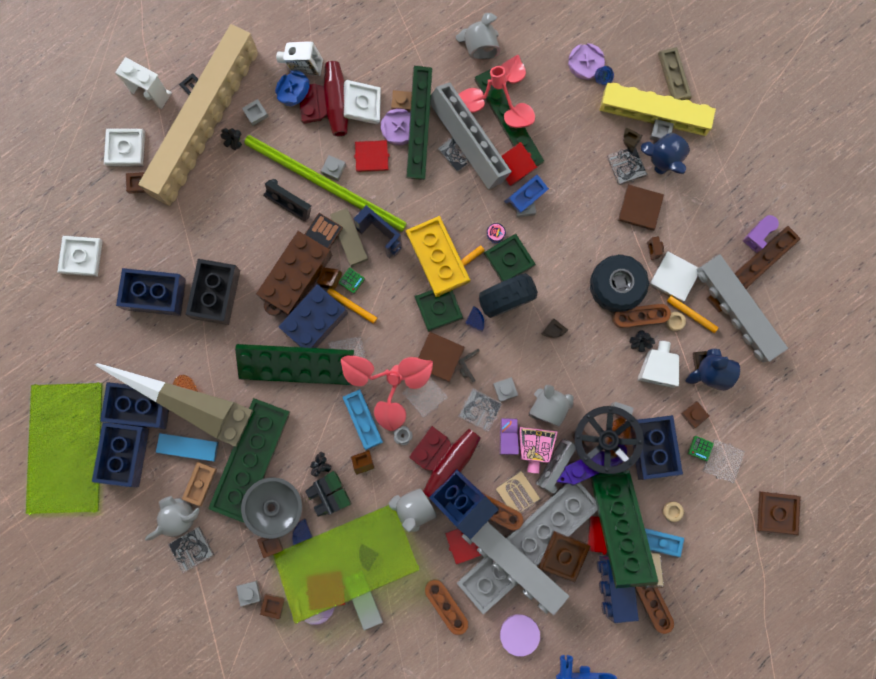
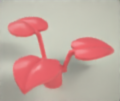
M519 55L507 60L501 66H495L490 70L491 79L488 80L484 95L477 88H469L458 94L469 111L475 113L484 108V99L487 98L491 85L495 89L503 88L511 109L504 114L505 123L513 128L530 126L535 121L534 111L529 105L519 103L513 107L506 87V82L511 84L518 83L526 75L525 67Z
M344 356L341 358V365L345 379L354 386H364L367 384L368 379L373 380L387 375V381L393 387L387 402L380 401L376 404L374 416L383 428L395 431L406 420V411L399 403H391L397 385L402 380H405L409 388L418 389L423 387L431 376L433 361L408 357L403 359L399 365L393 366L390 371L386 369L385 372L373 376L374 366L365 358Z

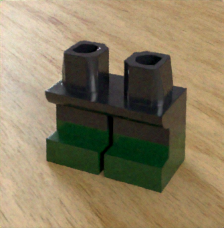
M332 471L313 482V485L305 491L309 500L320 497L322 503L313 507L318 517L326 514L330 515L352 504L345 488H342L343 485L336 471ZM340 489L339 491H337V492L331 494L330 496H328V494H330V493H332V492H334V491Z

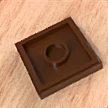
M628 184L618 221L654 231L664 194Z
M429 332L418 358L433 361L431 375L450 382L465 347Z
M759 491L757 531L799 536L801 496Z
M554 531L538 568L575 583L591 546Z

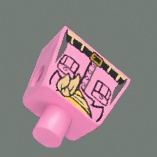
M518 428L520 460L528 461L527 472L539 474L540 462H550L557 431Z

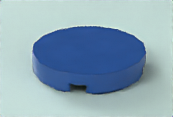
M292 70L290 74L283 75L275 89L278 101L285 106H294L300 103L308 93L309 80L299 70Z

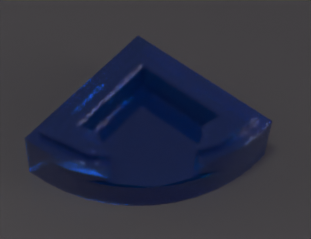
M473 306L465 324L482 332L484 329V317L481 311Z
M306 519L300 521L295 527L292 536L293 545L313 537Z

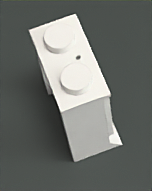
M126 57L115 72L130 93L134 94L138 87L145 89L144 97L147 100L152 99L160 109L163 108L172 92L164 87L158 78V74Z

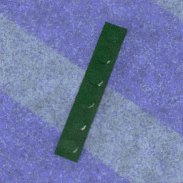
M415 65L413 67L406 178L425 180L432 83L431 67Z
M491 69L476 76L474 79L483 95L485 94L488 80L491 79ZM491 85L486 101L512 146L514 147L522 142L527 152L531 153V158L536 166L543 164L544 159L526 128H513L505 123L504 114L506 111L511 110L503 89H495Z

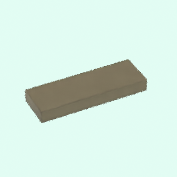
M677 47L659 51L658 55L670 96L678 100H690L692 96Z
M348 208L330 214L332 221L343 227L338 236L350 266L367 261V255Z

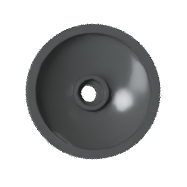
M265 478L254 483L245 493L241 505L242 518L248 529L257 536L269 539L282 537L289 533L297 525L302 513V501L297 489L288 481L280 478ZM269 504H274V511H268L267 507Z

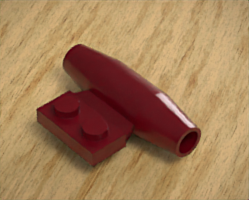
M328 61L325 63L324 86L316 83L309 84L308 93L300 102L301 120L304 124L321 121L327 116L333 136L341 137L347 135L348 118L344 117L345 80L338 61Z
M431 426L409 456L410 459L425 470L433 471L423 489L427 497H430L456 470L460 473L470 461L481 439L480 436L468 429L451 445L448 437Z

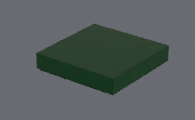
M517 234L510 236L484 252L485 257L501 282L521 275L536 265Z
M433 290L414 296L428 332L463 319L453 290L438 297H435Z

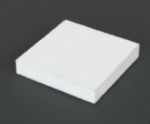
M346 80L344 82V117L378 124L380 122L381 88Z
M106 129L104 164L106 166H143L144 129Z
M63 236L57 272L60 274L98 277L103 240L100 238Z
M666 252L649 285L669 296H673L683 303L698 276L696 270L698 267L670 252Z

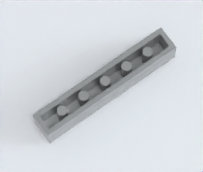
M449 82L436 87L431 95L430 105L488 190L502 184L512 171L452 84Z
M721 254L713 257L696 269L699 279L710 288L709 293L721 303L720 308L731 317L732 325L741 331L743 340L746 344L751 345L754 349L753 353L759 361L770 362L788 349Z
M488 522L471 540L465 534L461 536L470 545L474 542L479 547L477 551L484 558L489 556L494 560L492 565L500 572L502 570L506 571L509 574L507 579L515 586L519 583L524 588L522 592L530 600L535 598L540 602L537 606L546 614L551 612L554 615L570 597Z

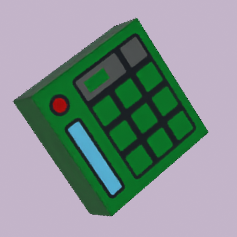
M349 267L338 283L355 294L365 281V278Z
M694 436L687 454L703 461H708L714 443Z

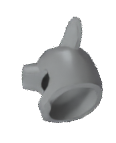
M485 13L481 21L475 22L468 29L465 28L456 35L458 42H465L468 53L473 59H492L500 54V47L497 41L499 34L491 25L497 19V16L492 13ZM494 47L493 50L485 52L483 48Z
M545 385L544 389H538L534 393L537 400L531 408L529 416L536 420L539 419L560 426L569 408L573 407L574 397L571 394L564 395L554 390V387L551 385Z
M421 489L411 491L401 498L399 495H396L389 502V507L397 512L402 527L407 532H416L419 530L420 525L437 518L435 510Z
M172 496L160 500V511L157 516L158 527L155 531L148 534L145 540H152L161 534L175 537L187 532L198 517L199 508L193 510L189 502L181 498L173 499Z

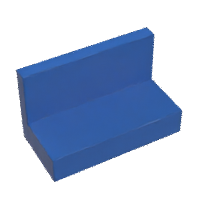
M537 174L504 202L506 204L510 202L517 212L521 213L549 188Z

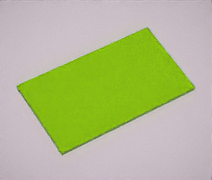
M103 383L31 385L26 514L99 512L100 483L92 482L101 434L100 418L102 413Z
M389 505L273 555L295 624L419 571V565L416 562L397 512L392 510Z

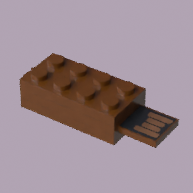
M318 213L305 234L297 231L256 293L260 299L265 301L264 309L269 315L278 316L282 312L289 315L307 296L320 276L323 267H326L333 256L330 247L342 231L343 227Z

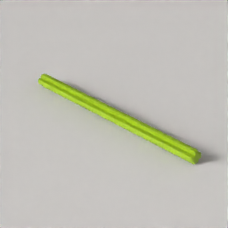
M248 135L244 143L248 147L361 210L367 205L391 227L400 232H403L406 228V222L253 136Z

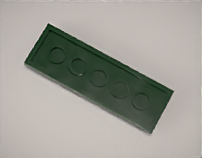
M236 344L235 353L238 378L240 380L352 385L344 377L341 358L344 356H354V350Z
M253 398L249 409L253 410V413L237 447L233 446L208 508L243 523L241 514L243 497L254 483L264 479L291 413Z
M630 470L617 474L600 473L591 477L615 589L657 585L659 581Z

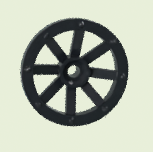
M602 406L595 408L580 420L576 428V451L583 463L596 472L603 474L621 473L633 466L642 453L644 444L642 429L635 417L619 407ZM607 414L605 431L596 422L594 417ZM613 414L626 420L615 431H612ZM588 422L600 435L599 437L582 435ZM632 426L636 439L618 438L621 433ZM605 438H611L612 443L606 444ZM582 441L599 443V445L586 454ZM617 445L636 446L632 456L629 458ZM603 449L605 450L604 466L591 460ZM611 450L623 460V464L610 467Z

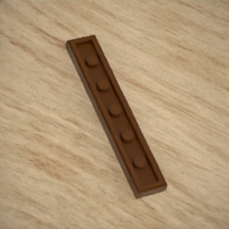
M786 226L734 274L744 288L747 289L801 238L789 226ZM712 295L706 298L718 312L722 311L720 308L721 303L717 298L712 297Z

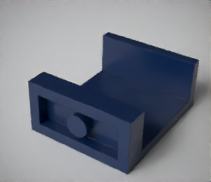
M367 205L353 218L356 230L361 234L373 224L390 239L385 246L386 255L389 259L392 255L396 256L401 251V235Z

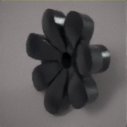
M227 128L222 129L220 136L226 140L223 143L224 146L229 147L231 145L233 150L240 149L242 146L241 142H239L242 135L241 132L233 128L229 130Z
M640 330L635 337L630 338L629 343L631 344V349L638 348L639 352H644L645 347L647 349L653 348L652 344H655V339L651 338L649 333Z
M322 451L316 455V462L312 461L310 467L313 468L311 475L314 477H318L320 472H330L331 465L326 463L327 458Z

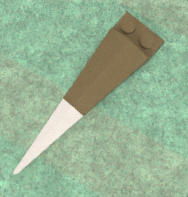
M99 363L96 364L100 369L216 439L237 447L253 413V410L235 402Z

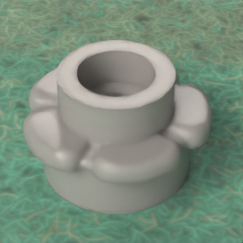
M402 426L394 431V441L397 444L407 445L413 437L412 432L406 426Z

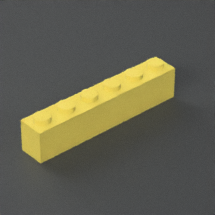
M607 83L599 111L653 124L656 119L674 123V129L706 136L712 129L716 108H711L706 104H695L689 100L674 99L672 96L657 95L652 91H640L635 87H624L618 83Z

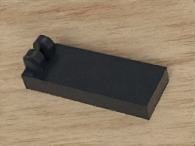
M276 179L268 180L265 183L266 192L263 195L264 197L305 222L308 220L312 205L279 186Z

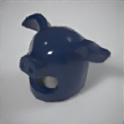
M668 133L655 144L646 142L641 145V151L651 157V162L655 166L654 170L657 173L665 174L669 170L679 174L685 173L686 166L682 162L689 155L690 148L686 140L675 133Z
M710 349L707 351V357L700 362L699 369L689 374L685 381L688 384L702 381L704 385L726 391L736 384L740 376V365L734 360H729L728 357H723L720 349Z

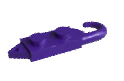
M617 445L627 455L626 446ZM600 451L591 460L604 466L605 452ZM619 456L612 458L610 467L621 464L623 460ZM578 460L565 466L557 483L574 486L600 473L589 468L582 460Z

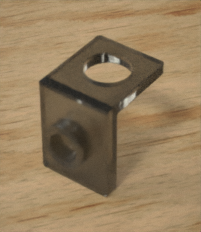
M479 349L458 361L461 367L459 372L464 379L468 378L471 385L476 380L465 362L479 354Z

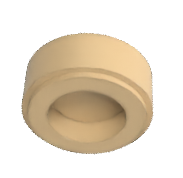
M673 312L665 324L669 330L677 332L685 327L686 319L680 312Z
M677 502L666 503L662 510L663 516L672 522L681 520L684 515L683 507Z

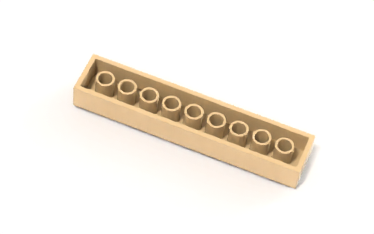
M232 24L228 27L138 184L150 197L168 206L177 199L178 191L186 183L189 171L195 167L196 159L204 151L206 141L212 137L214 127L221 121L223 111L230 105L231 97L234 92L238 91L240 81L243 76L247 75L251 62L257 57L258 52L251 33Z

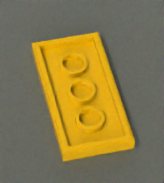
M440 216L406 230V234L435 297L470 283V278Z

